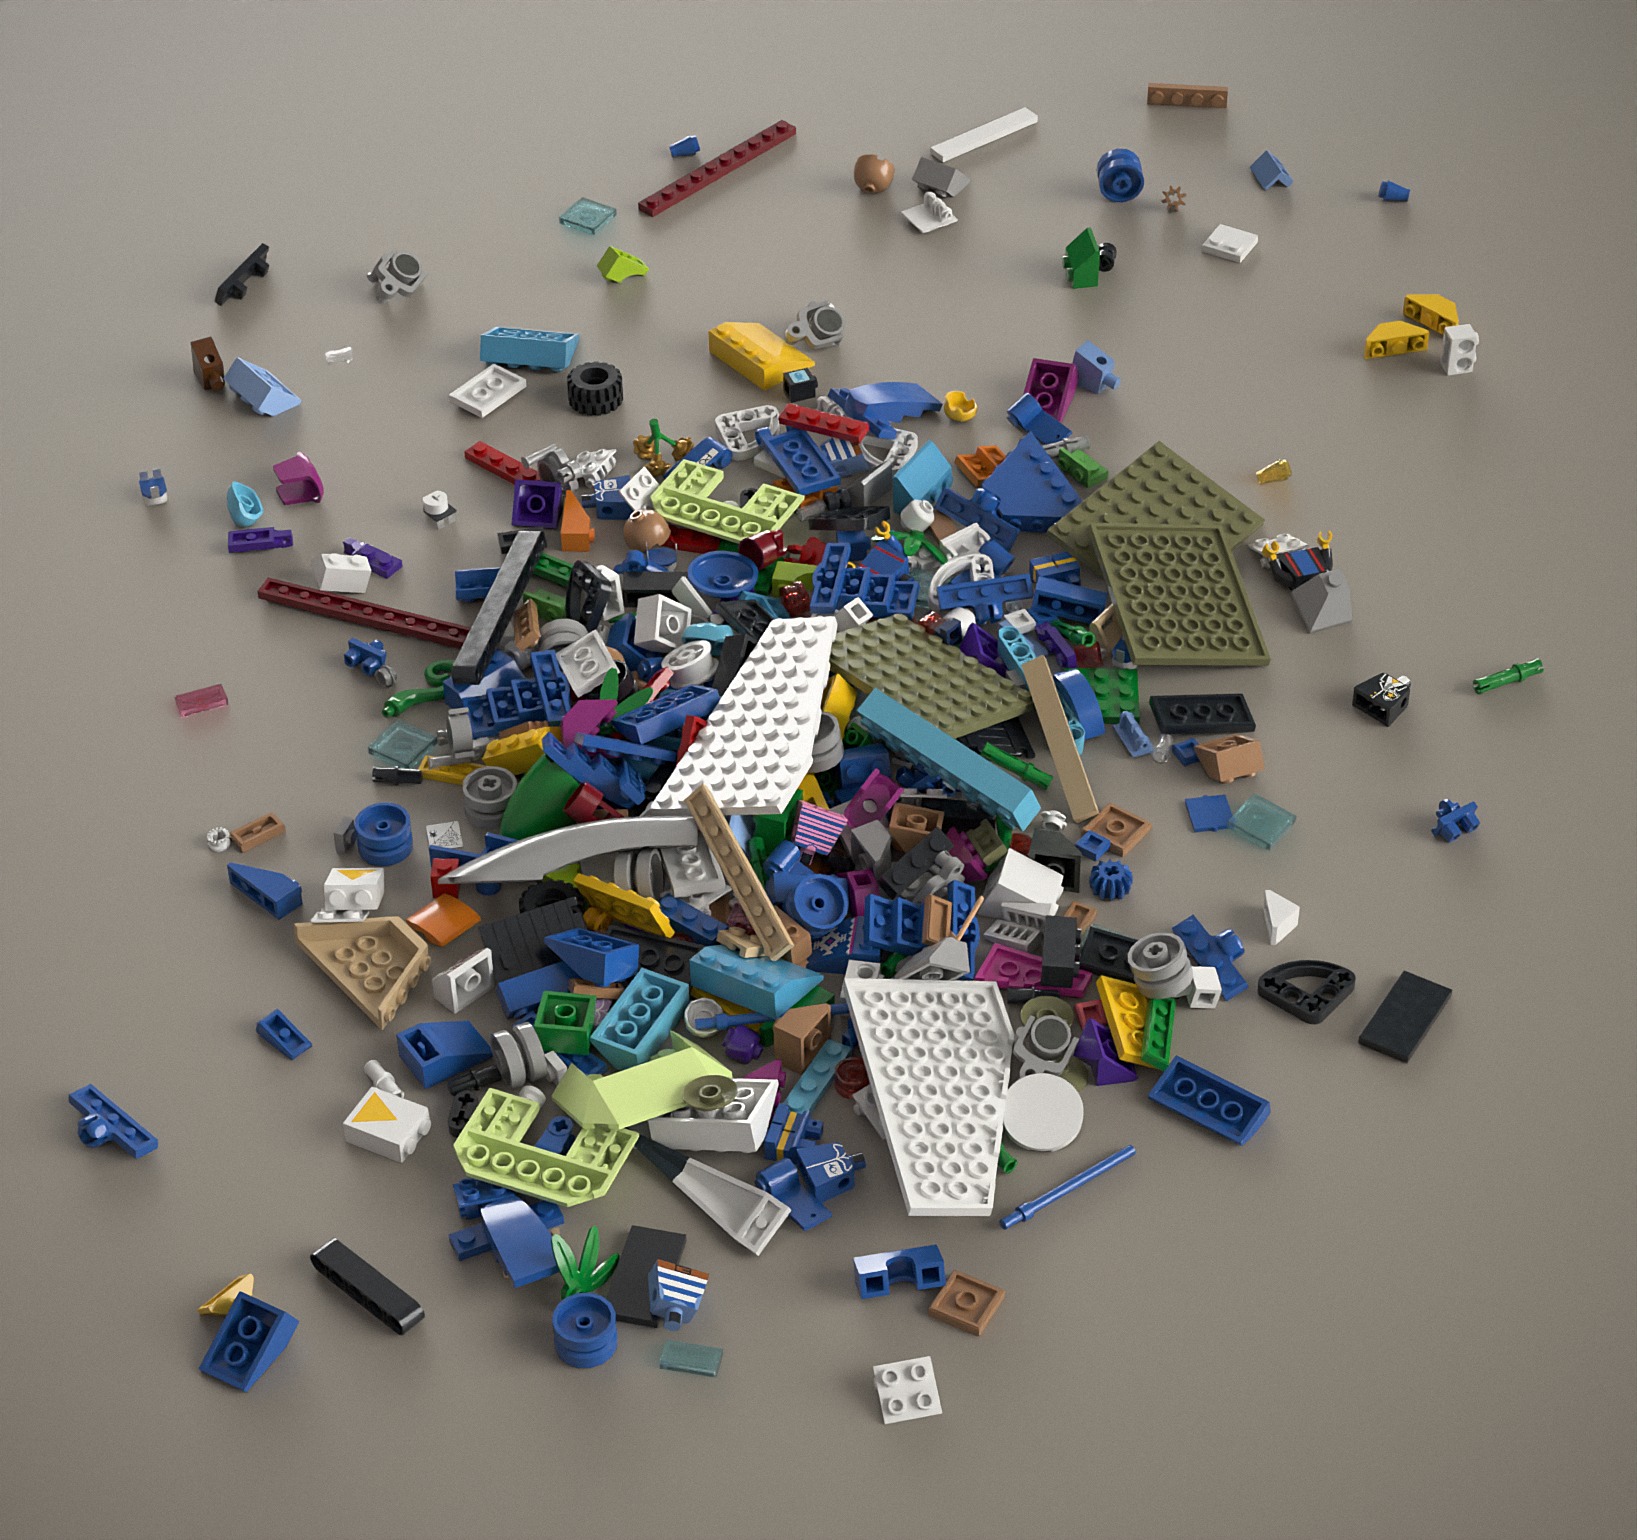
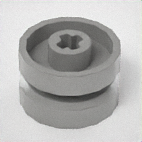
M571 619L553 620L540 629V638L537 643L538 652L555 650L556 654L589 633L585 626L578 621ZM558 662L560 672H562L563 670Z
M822 711L818 735H815L811 754L813 763L807 773L828 770L836 766L843 758L844 749L840 737L837 718L831 713Z
M486 766L476 769L466 776L463 781L462 792L465 815L470 823L483 829L500 828L507 804L517 787V780L513 773L505 768Z
M657 849L641 850L638 855L635 851L618 852L614 864V884L626 891L628 889L633 890L644 898L651 897L657 902L662 899L660 894L664 892L665 887L664 869Z
M1164 932L1150 934L1138 940L1128 953V963L1134 974L1137 989L1143 996L1150 999L1172 997L1187 988L1193 979V969L1187 957L1184 942L1175 934Z
M529 1022L513 1026L512 1034L507 1030H501L490 1035V1045L495 1064L501 1073L505 1086L509 1090L523 1086L526 1077L531 1082L547 1077L545 1055L539 1038Z

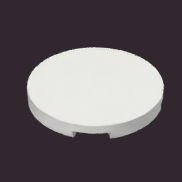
M1045 1073L1032 1074L1016 1081L1007 1091V1097L1004 1099L1006 1101L1003 1128L1009 1138L1018 1146L1029 1151L1031 1149L1035 1151L1051 1150L1053 1152L1070 1144L1078 1135L1083 1122V1103L1077 1090L1063 1078Z

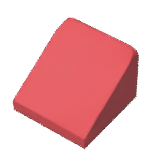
M1101 999L1079 1003L1073 1007L1074 1014L1082 1030L1090 1018L1103 1026L1108 1025Z

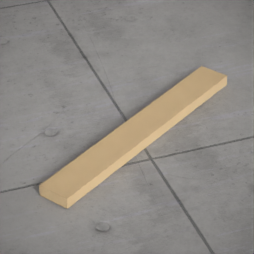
M1041 655L1021 666L1073 819L1078 824L1100 813L1047 660L1044 655Z
M702 784L686 797L684 801L768 957L772 961H777L795 945L708 786Z

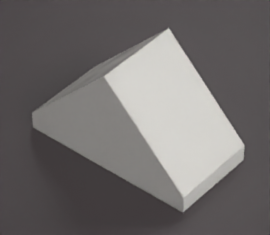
M1265 890L1263 911L1270 945H1276L1298 925L1300 907L1271 890Z

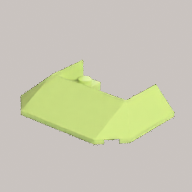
M685 459L679 463L650 496L655 511L661 514L667 522L738 544L744 538L757 532L780 529L804 500L803 495L763 484L742 509L709 499L707 497L724 479L723 471Z
M670 1030L673 1049H663L658 1054L649 1057V1062L603 1077L601 1074L586 1076L571 1063L551 1096L552 1101L583 1129H594L596 1124L608 1125L609 1129H622L687 1106L683 1100V1090L688 1083L699 1077L722 1075L732 1078L733 1076L729 1069L700 1046Z
M489 1088L453 1144L454 1151L466 1176L561 1206L570 1207L606 1194L638 1140L639 1133L625 1128L609 1129L608 1125L596 1124L594 1129L582 1128L566 1156L520 1142L540 1110L539 1102Z

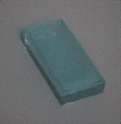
M666 1340L659 1366L660 1369L716 1378L723 1356V1349Z

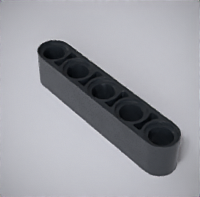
M336 1238L330 1239L310 1255L311 1263L319 1273L398 1335H404L425 1318L424 1310L415 1299Z

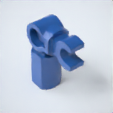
M630 550L622 564L616 565L613 571L617 574H624V571L668 572V569L648 558L645 560L641 551Z

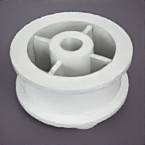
M700 640L684 644L671 651L663 659L662 668L668 667L674 672L670 678L672 688L681 689L690 684L699 685L715 678L719 662L717 659L712 658L710 653L712 647L709 642Z

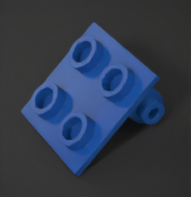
M466 1178L459 1181V1183L453 1184L459 1204L460 1218L466 1217L467 1220L480 1217L478 1204H481V1208L485 1206L484 1203H491L515 1196L513 1190L473 1178Z

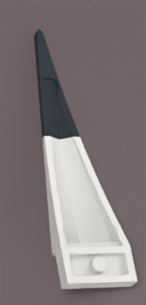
M639 1133V1138L634 1146L731 1237L759 1256L791 1212V1209L769 1193L722 1173Z

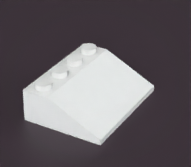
M731 1078L737 1085L738 1093L730 1104L709 1111L696 1110L685 1106L648 1119L652 1140L673 1150L756 1152L766 1136L779 1085L778 1080Z

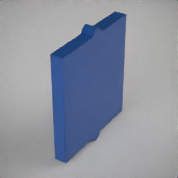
M1203 795V797L1185 799V805L1194 833L1204 831L1217 832V830L1235 828V821L1226 795Z

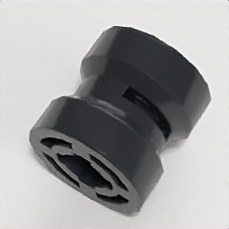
M1105 242L1098 245L1100 250L1099 271L1101 272L1110 271L1114 267L1117 255L1116 247Z
M843 488L839 489L836 493L831 491L823 493L825 511L852 507L849 491Z

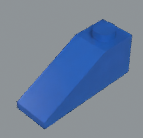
M232 862L227 864L230 884L278 920L303 904L302 888L296 880H291L286 875Z

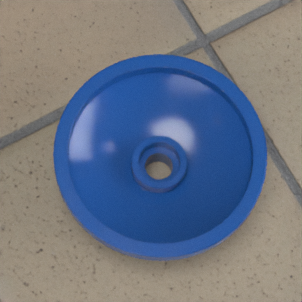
M714 551L696 557L689 564L687 577L690 584L704 595L715 598H733L740 596L742 591L748 592L755 586L758 580V569L752 560L742 554L730 551Z

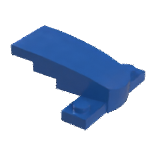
M873 383L851 390L844 387L840 389L830 388L828 397L838 404L850 418L869 423V431L876 437L892 440L895 439L897 431L890 426L891 423L889 421L900 423L903 415L921 417L923 410L940 412L943 405L917 383Z
M850 543L826 544L822 562L813 573V596L810 603L811 614H834L835 610L840 611L845 605L859 597L873 614L872 617L886 618L894 614H903L908 620H912L920 589L919 581H895L894 574H871L870 567L846 568L851 552Z
M555 650L530 652V661L535 679L511 680V687L487 688L485 696L462 698V708L468 707L469 712L464 714H467L469 717L473 739L499 735L498 732L528 721H532V723L535 721H548L549 727H560L562 718L571 708V694L569 682L566 676L560 672Z
M550 732L542 738L543 751L579 782L587 781L603 793L604 798L627 809H632L635 804L639 805L645 799L644 793L647 791V788L642 781L641 773L624 756L616 762V769L600 753L591 759L575 742L566 748Z
M953 880L948 884V901L952 902L950 931L957 936L975 905V887ZM873 894L866 896L864 907V944L910 956L921 952L924 947L928 946L922 943L925 902L918 905L900 897L891 901ZM976 916L973 917L960 940L967 943L970 968L969 973L957 978L960 981L975 980V950L980 938L979 924Z
M518 1196L507 1197L491 1202L480 1209L482 1223L449 1234V1242L459 1261L492 1250L496 1262L500 1263L505 1276L508 1275L514 1288H518L559 1272L551 1247L552 1235L548 1229L564 1224V1216L555 1203L543 1200L528 1206Z

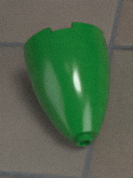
M544 753L531 766L514 790L503 814L499 833L505 837L522 840L550 830L576 825L577 822L565 814L563 808L580 784Z

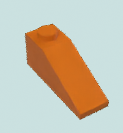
M566 490L561 527L562 551L590 552L591 542H595V529L591 528L590 518L573 492Z

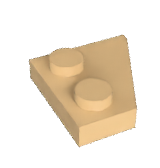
M731 926L729 930L718 931L716 941L726 945L730 950L736 951V948L740 949L739 955L741 957L768 956L757 935L749 936L745 934L744 929Z

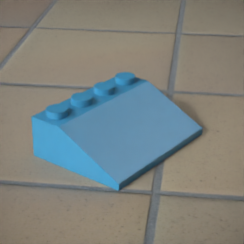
M494 327L481 335L480 361H486V365L490 366L492 364L507 363V366L512 368H519L520 365H529V369L539 370L542 367H550L551 371H563V368L568 367L571 363L580 334Z
M723 944L704 947L689 960L691 986L775 1020L824 980L822 974L781 958L777 961L770 960L768 956L744 958L739 955L740 949L736 948V951H733Z

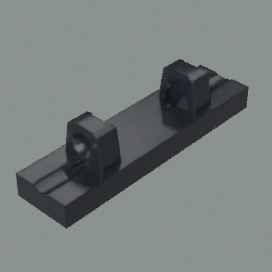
M262 243L218 287L214 302L222 306L231 296L241 300L247 291V286L244 283L253 274L264 277L268 273L269 264L266 262L270 247Z

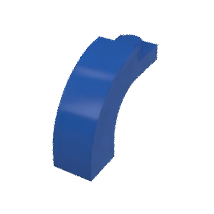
M1076 669L1053 674L1056 688L1085 731L1084 740L1105 734L1103 717L1098 701L1086 678Z

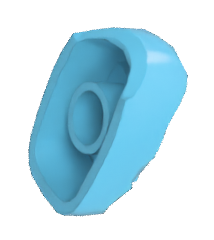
M232 482L226 497L228 510L236 525L249 527L262 515L263 506L253 489L239 482Z
M709 622L698 623L687 627L681 640L683 644L700 640L707 641L712 647L711 655L720 657L725 636H732L735 633L728 625L718 626Z

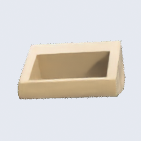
M1113 604L1106 608L1090 624L1089 632L1095 635L1096 640L1094 644L1106 649L1104 658L1107 659L1112 656V649L1122 638V631ZM1112 617V622L1102 630L1101 626Z

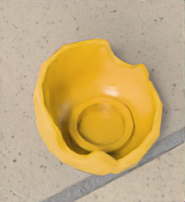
M951 391L945 395L944 412L950 419L965 422L971 420L976 415L978 407L974 399L967 400L964 392Z

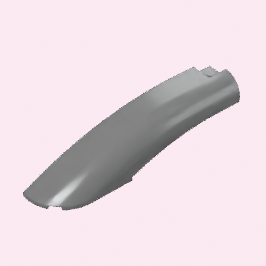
M692 815L644 816L605 819L566 826L530 836L493 850L438 879V884L539 882L543 880L544 875L565 866L615 852L654 848H695L698 845L697 823Z

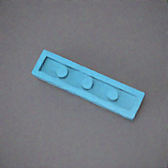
M827 1039L782 1104L789 1105V1111L803 1114L804 1111L810 1110L811 1115L852 1056V1048Z

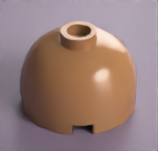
M874 154L860 156L855 163L853 171L856 185L869 194L880 193L886 190L891 185L895 173V168L889 160L884 158L882 161L877 159L878 155Z
M654 510L634 511L623 527V535L630 550H638L643 554L646 550V542L648 550L652 549L651 547L657 543L660 547L669 538L671 533L667 521Z

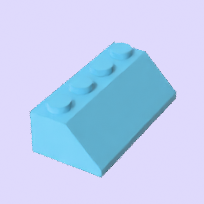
M641 968L592 1033L590 1042L614 1068L621 1071L649 1062V1057L656 1054L669 1036L670 1030L674 1029L684 1015L690 1003L689 984Z

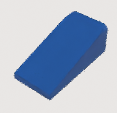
M278 1008L257 1022L256 1032L290 1060L295 1059L312 1047V1043Z

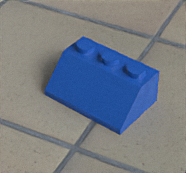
M497 649L479 685H454L452 677L443 681L445 704L452 709L462 708V698L485 696L487 688L511 687V680L525 679L515 660L502 650Z

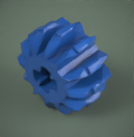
M1109 859L1106 863L1099 861L1098 865L1092 867L1091 875L1089 876V884L1093 895H1100L1101 900L1110 898L1113 901L1115 897L1123 899L1124 895L1129 894L1131 884L1133 883V876L1129 866L1122 865L1120 860L1112 862Z

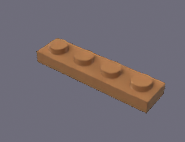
M1148 83L1147 104L1227 108L1228 87Z
M531 598L516 609L513 614L515 645L521 652L526 648H533L540 638L537 605Z

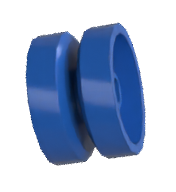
M1117 148L1102 155L1097 162L1096 172L1099 187L1106 199L1113 202H1126L1140 194L1144 186V176L1140 159L1134 152L1128 149Z
M384 802L367 806L358 813L355 818V832L358 853L363 860L377 866H391L402 862L410 855L413 850V837L410 815L405 808L398 804Z
M823 874L809 875L787 893L783 900L782 911L808 931L811 939H817L829 933L843 921L847 914L848 899L840 883L832 877Z
M577 1293L566 1297L557 1305L553 1312L552 1326L555 1350L561 1360L577 1368H593L604 1364L613 1356L618 1342L616 1312L607 1299L594 1293Z

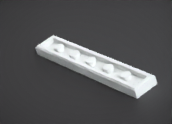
M1024 107L930 147V154L941 162L948 161L1038 122V116Z

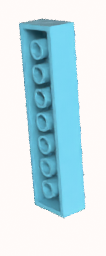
M877 688L873 689L858 708L857 712L862 719L860 722L868 728L866 732L875 740L881 738L886 742V746L895 753L901 751L913 765L919 763L924 767V771L933 778L939 776L944 780L943 783L951 790L955 791L958 789L962 791V795L973 804L977 801L983 805L982 809L993 817L997 814L1003 818L1001 821L1009 828L1014 829L1016 827L1023 832L1040 811L1041 806L1031 788Z

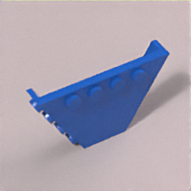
M1031 431L1025 438L1022 437L1013 451L1008 452L1005 460L995 467L991 476L988 479H984L980 487L992 491L994 496L997 494L1001 498L996 515L1020 529L1021 532H1047L1051 526L1083 502Z

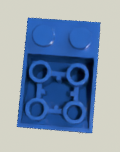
M469 1020L419 1023L396 1034L399 1057L425 1089L493 1057L490 1045Z

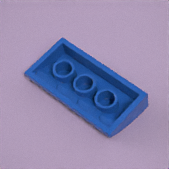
M690 684L612 719L611 723L626 738L642 745L683 726L686 715L701 718L712 713L720 701L717 689Z
M1177 1055L1147 1095L1148 1099L1240 1146L1245 1144L1257 1132L1271 1113L1269 1101Z

